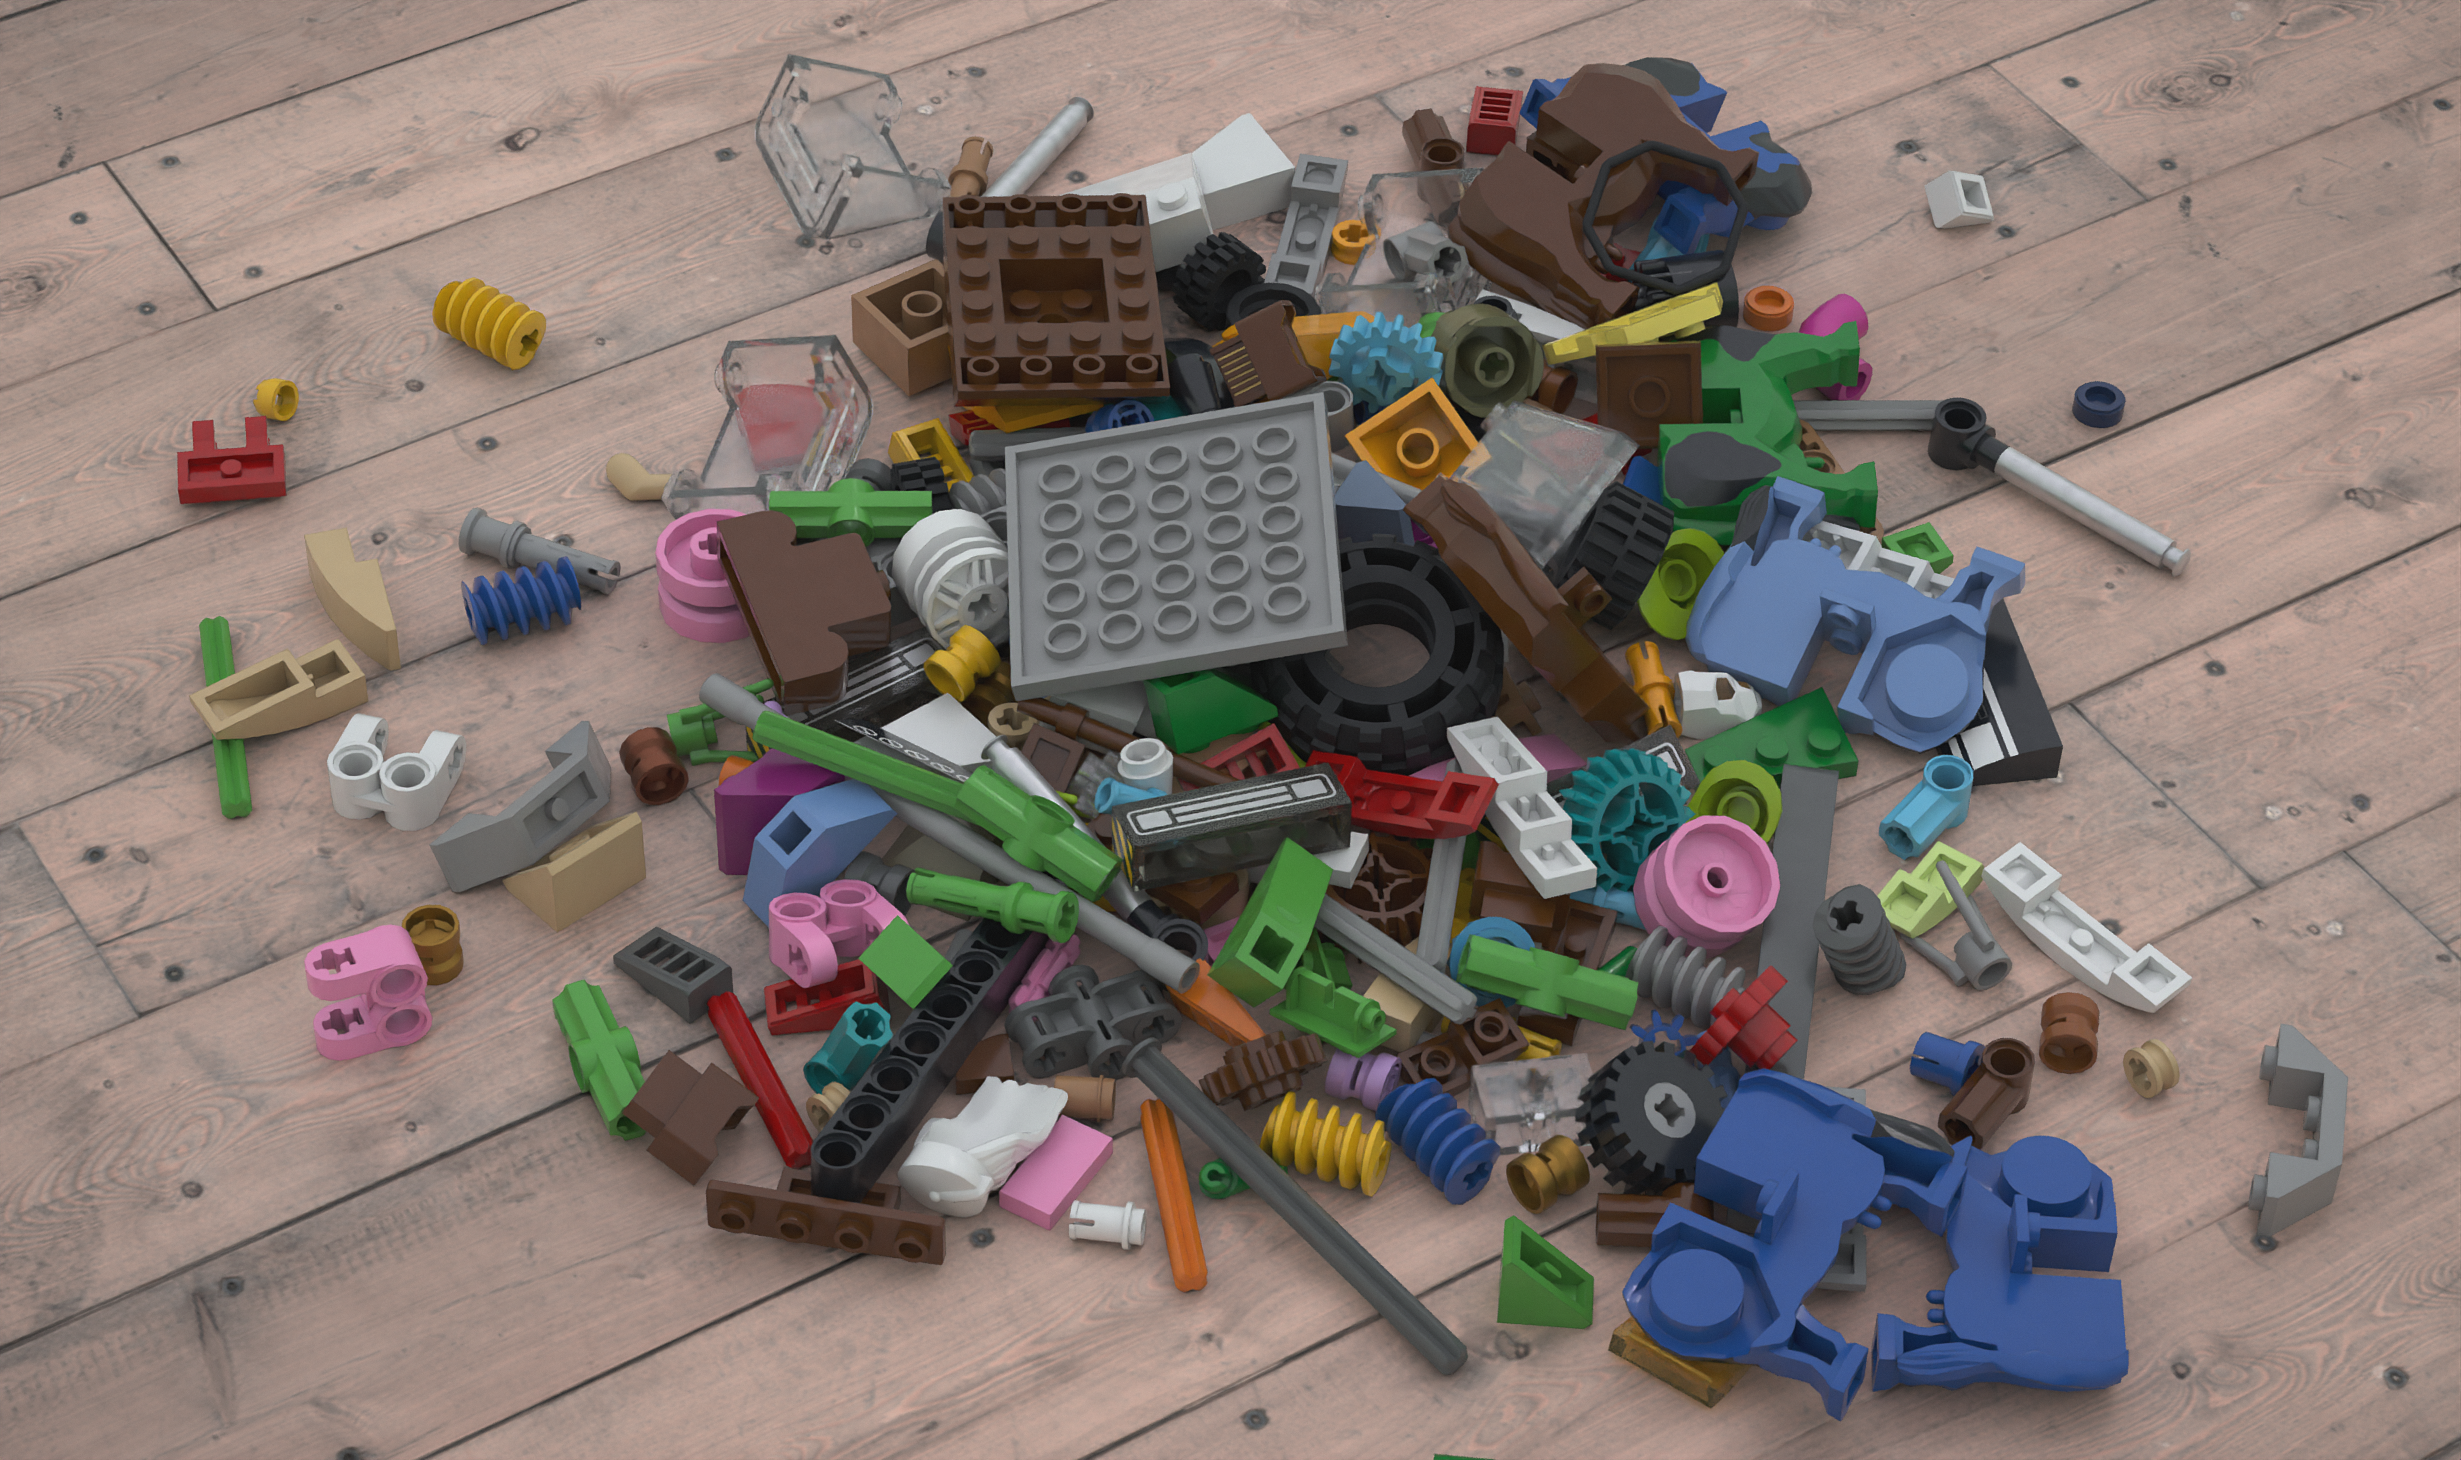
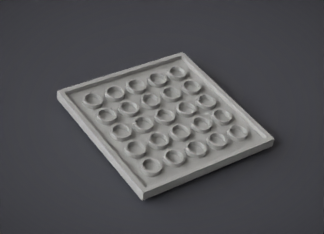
M1324 392L1005 447L1011 688L1016 701L1348 646L1328 410Z

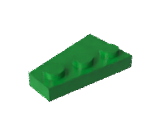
M1823 687L1686 748L1684 751L1699 781L1693 785L1695 792L1711 769L1726 761L1746 760L1760 765L1773 776L1779 789L1781 787L1784 764L1839 771L1838 779L1856 776L1859 761Z

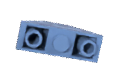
M856 779L794 796L754 839L743 901L769 928V904L774 898L788 893H808L819 897L821 888L833 882L897 813L869 784Z

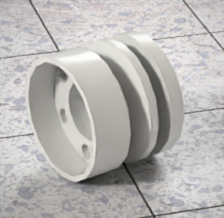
M963 509L938 511L918 521L903 536L893 555L892 577L899 594L918 615L919 620L926 626L931 636L945 649L949 647L950 637L964 625L971 626L980 631L994 646L1004 642L1010 636L1008 550L1005 543L981 516Z

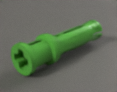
M916 868L915 873L910 874L907 882L906 895L911 904L931 906L965 915L992 919L1001 922L1002 926L1011 933L1022 934L1025 930L1048 934L1053 942L1065 943L1071 938L1078 922L1079 902L1077 896L1069 891H1060L1056 895L1036 891L1030 883L1026 882L1012 883L1009 887L998 886L974 879L946 875L926 870L925 868Z

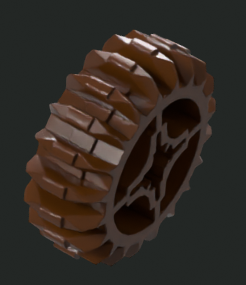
M1370 830L1368 833L1369 852L1351 889L1328 884L1325 894L1405 947L1419 937L1433 848L1419 849L1416 838L1403 842L1398 840L1396 835L1390 834L1388 837H1377ZM1317 930L1321 943H1332L1335 947L1341 949L1344 955L1350 953Z

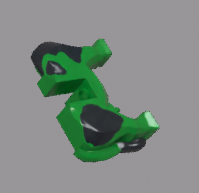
M1856 321L1843 323L1834 333L1824 337L1798 332L1771 334L1727 325H1704V330L1689 336L1676 338L1675 334L1659 339V342L1700 341L1703 424H1659L1657 467L1660 503L1674 512L1672 533L1677 530L1692 528L1704 531L1715 539L1719 546H1730L1742 502L1750 493L1762 486L1773 487L1777 476L1824 492L1827 512L1822 521L1860 531V527L1875 528L1878 486L1874 461L1859 464L1844 474H1832L1815 470L1821 469L1825 462L1820 457H1805L1803 451L1799 448L1802 440V426L1791 396L1805 389L1831 387L1836 383L1844 386H1857L1860 346Z

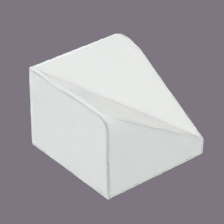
M1949 170L1924 186L1936 228L1948 229L1990 223L1994 220L1984 178L1981 175Z

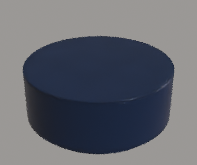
M2101 381L2088 382L2079 386L2075 391L2072 412L2078 421L2087 426L2108 428L2115 426L2122 420L2126 399L2123 392L2112 384Z

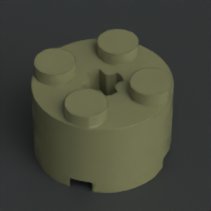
M1487 304L1466 305L1454 311L1444 313L1437 320L1431 337L1434 336L1437 340L1434 352L1443 353V361L1440 368L1443 372L1439 387L1444 395L1472 415L1482 418L1504 417L1518 409L1517 406L1528 395L1532 397L1538 389L1544 369L1543 352L1537 339L1520 321L1503 310ZM1490 354L1489 360H1483Z

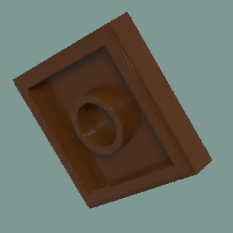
M1700 341L1595 345L1599 451L1658 449L1659 424H1703Z

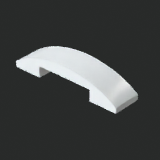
M2021 842L1983 869L1981 877L1989 890L2025 935L2060 967L2097 992L2126 1006L2155 1013L2190 985L2192 977L2148 943L2136 952L2058 890L2062 874Z

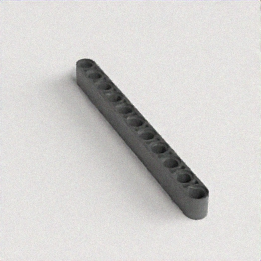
M1784 764L1780 787L1782 814L1778 827L1775 830L1772 855L1778 866L1780 889L1775 908L1763 922L1757 978L1772 965L1788 980L1787 984L1770 1001L1769 1005L1791 1025L1788 1031L1798 1041L1770 1070L1804 1079L1820 944L1814 933L1813 920L1815 912L1825 900L1839 771ZM1747 1064L1745 1065V1073L1759 1070L1755 1064L1751 1068ZM1731 1208L1727 1209L1725 1226L1742 1233H1755L1760 1222L1759 1220Z

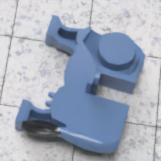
M1777 476L1773 487L1765 485L1750 493L1742 502L1732 544L1700 589L1687 621L1685 641L1690 654L1696 660L1706 664L1708 672L1728 673L1736 681L1753 686L1762 699H1767L1775 705L1781 706L1798 697L1812 665L1826 640L1843 653L1849 655L1862 653L1859 663L1837 706L1839 722L1845 733L1874 735L1898 748L1922 754L1941 747L1968 727L1975 720L1983 704L1986 634L1992 610L2004 597L2021 593L2025 586V563L1976 546L1970 565L1959 570L1952 585L1936 599L1926 597L1907 583L1881 572L1846 570L1843 561L1839 558L1841 548L1838 545L1831 546L1827 550L1821 547L1822 543L1818 538H1814L1810 542L1802 540L1812 527L1822 522L1827 512L1824 492Z

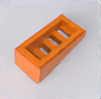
M1201 958L1196 960L1200 965V971L1195 983L1185 993H1179L1166 985L1173 1003L1179 1012L1230 1046L1235 1047L1266 1035L1233 993L1207 976L1211 966L1206 960L1202 961Z

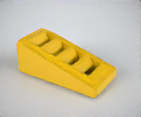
M939 418L892 432L888 454L894 464L920 459L919 455L930 452L932 455L924 458L936 457L942 466L944 478L948 476L952 478L951 481L945 482L949 492L953 483L962 480L970 483L971 478L974 477Z

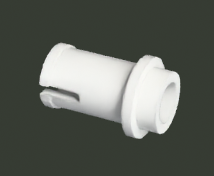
M1078 1200L1073 1201L1070 1218L1093 1220L1095 1224L1077 1221L1074 1224L1070 1223V1239L1077 1240L1079 1238L1122 1243V1248L1125 1250H1130L1132 1244H1143L1147 1212L1146 1209L1136 1208L1135 1202L1128 1201L1126 1207L1083 1203Z

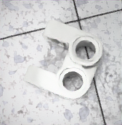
M361 713L355 714L327 760L334 810L343 817L357 820L371 818L384 811L386 821L392 827L402 831H416L432 825L439 817L441 809L462 772L466 756L465 737L435 730L428 737L420 753L406 752L397 754L384 761L383 756L389 735L387 721L384 718Z

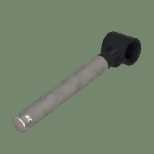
M1073 97L1069 104L1059 111L981 197L1024 194L1081 132L1087 122L1093 118L1094 109L1090 102L1082 97ZM941 211L930 226L926 240V252L930 258L944 262L943 216Z
M1955 397L1943 400L1937 405L1928 444V455L1938 466L1949 470H1964L1967 468L1974 469L1981 465L2157 568L2162 569L2165 566L2170 568L2173 577L2180 575L2187 567L2191 558L2190 549H2186L2184 552L2177 549L2176 541L1996 439V430L1986 424V413L1976 402L1966 398Z
M999 735L985 745L981 752V758L983 760L990 759L994 763L992 770L1028 795L1047 798L1063 807L1073 816L1075 820L1073 825L1103 845L1017 747L1010 749L1006 744L1008 740L1006 735ZM1121 869L1112 886L1107 889L1103 896L1127 924L1150 938L1161 940L1176 950L1190 952L1194 956L1192 958L1194 961L1201 958L1202 961L1206 960L1209 964L1208 939L1204 930L1195 922L1181 919L1177 914L1166 916L1133 877L1132 887L1130 886ZM1163 983L1164 990L1168 992L1166 984Z

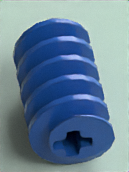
M567 556L558 559L556 573L547 561L537 563L535 578L526 566L516 568L514 583L505 571L495 573L493 588L483 575L474 578L472 593L463 581L461 582L462 597L468 622L481 645L487 644L488 630L491 627L495 628L502 640H507L510 623L515 622L524 636L529 634L531 618L536 617L545 631L550 629L552 613L557 612L566 626L571 624L572 609L578 607L581 610V595L577 578Z
M1428 1078L1416 1084H1404L1397 1087L1378 1104L1375 1113L1376 1121L1380 1120L1385 1123L1384 1131H1387L1388 1137L1395 1144L1402 1147L1403 1153L1409 1159L1416 1162L1417 1168L1424 1175L1430 1177L1431 1183L1439 1191L1444 1192L1445 1198L1450 1203L1462 1205L1474 1198L1489 1181L1493 1166L1500 1155V1146L1493 1139H1486V1131L1479 1124H1471V1115L1463 1108L1457 1109V1100L1449 1093L1442 1094L1443 1085L1435 1078Z

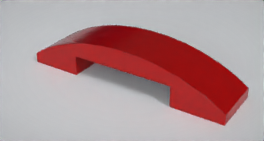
M1313 750L1300 777L1324 774L1329 778V770L1331 768L1351 801V825L1381 833L1422 839L1457 838L1475 832L1499 786L1495 778L1451 771L1447 772L1443 781L1367 770L1358 757ZM1321 775L1298 779L1296 784L1319 779L1327 792L1299 798L1294 790H1292L1290 795L1294 802L1329 796V783ZM1329 798L1299 803L1335 819L1328 807Z

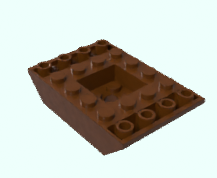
M1117 193L1114 195L1065 194L1062 196H1028L1016 194L995 197H978L975 195L942 197L944 284L954 407L1115 404L1123 400H1136L1143 404H1163L1170 396V383L1146 195Z

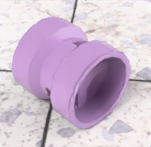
M1337 1048L1327 1072L1325 1093L1341 1100L1349 1097L1359 1099L1365 1108L1376 1112L1378 1104L1387 1094L1397 1088L1402 1060L1399 1057L1384 1052L1377 1056L1366 1053L1360 1058H1356Z

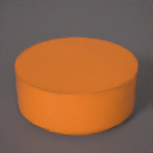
M1756 287L1745 295L1743 318L1750 326L1759 330L1778 331L1784 329L1792 321L1794 300L1788 292L1779 287Z

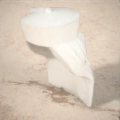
M987 1076L982 1086L973 1095L969 1104L956 1118H931L925 1123L914 1143L913 1150L898 1171L897 1176L900 1184L919 1203L939 1213L955 1217H972L979 1214L986 1205L989 1192L997 1190L1005 1184L1016 1163L1027 1158L1050 1135L1057 1117L1067 1103L1068 1093L1062 1089L1048 1088L1046 1085L1026 1083L1018 1086L1017 1082L1013 1080H1006L1003 1083L997 1077Z

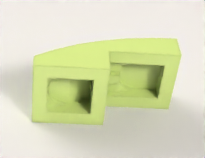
M1937 841L1911 874L1899 869L1877 895L1890 921L1891 928L1913 939L1937 925L1957 908L1936 869L1937 862L1945 861L1966 897L1983 881L1981 875L1984 866L1981 862Z

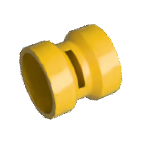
M964 625L950 637L949 647L946 650L935 651L924 662L923 668L930 682L943 695L949 693L960 703L975 690V680L980 677L986 678L990 676L1000 666L1001 659L996 648L985 635L971 626Z

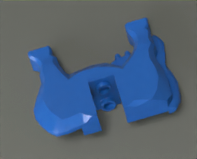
M1972 1136L1952 1145L1951 1147L1955 1151L1952 1161L1968 1167L1963 1199L1947 1227L1946 1252L1953 1273L1949 1276L1945 1291L1930 1290L1926 1295L1929 1303L1943 1305V1309L1929 1310L1927 1319L1933 1323H1943V1325L1919 1327L1906 1323L1895 1315L1877 1313L1871 1349L1872 1392L1891 1389L1898 1383L1910 1387L1919 1385L1938 1386L1954 1391L1973 1383L2001 1382L2032 1389L2062 1392L2106 1389L2120 1383L2122 1378L2128 1374L2129 1349L2126 1350L2121 1280L2032 1274V1267L2109 1272L2118 1234L2112 1178L2096 1165L2090 1163L2084 1153L2076 1146L2052 1136L2023 1138L2011 1145L2007 1151L1993 1155L1973 1147Z

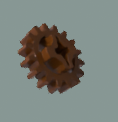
M1280 1030L1227 1050L1225 1052L1226 1055L1223 1056L1226 1065L1217 1068V1071L1204 1075V1078L1198 1081L1202 1092L1216 1106H1225L1239 1100L1243 1110L1248 1111L1285 1097L1289 1090L1295 1093L1301 1090V1086L1304 1085L1301 1076L1308 1074L1310 1070L1321 1067L1328 1060L1316 1033L1308 1036L1302 1035L1288 1041L1283 1031Z

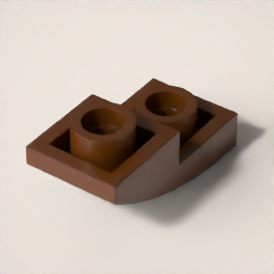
M1498 998L1476 1008L1477 1011L1472 1019L1467 1018L1462 1024H1455L1450 1021L1447 1032L1400 1052L1396 1057L1402 1060L1400 1076L1405 1084H1416L1424 1079L1435 1078L1443 1085L1442 1094L1449 1093L1455 1096L1479 1083L1528 1050L1529 1042L1501 999Z

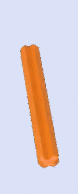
M1147 1099L1140 1106V1119L1174 1283L1182 1292H1187L1191 1289L1199 1291L1207 1284L1206 1276L1208 1271L1174 1113L1160 1099Z

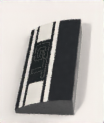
M2001 599L1994 606L1986 634L1983 704L1975 720L1968 727L1941 747L1936 748L1939 756L1954 755L1970 764L1973 770L1972 786L2057 778L2063 750L2062 742L2004 599Z

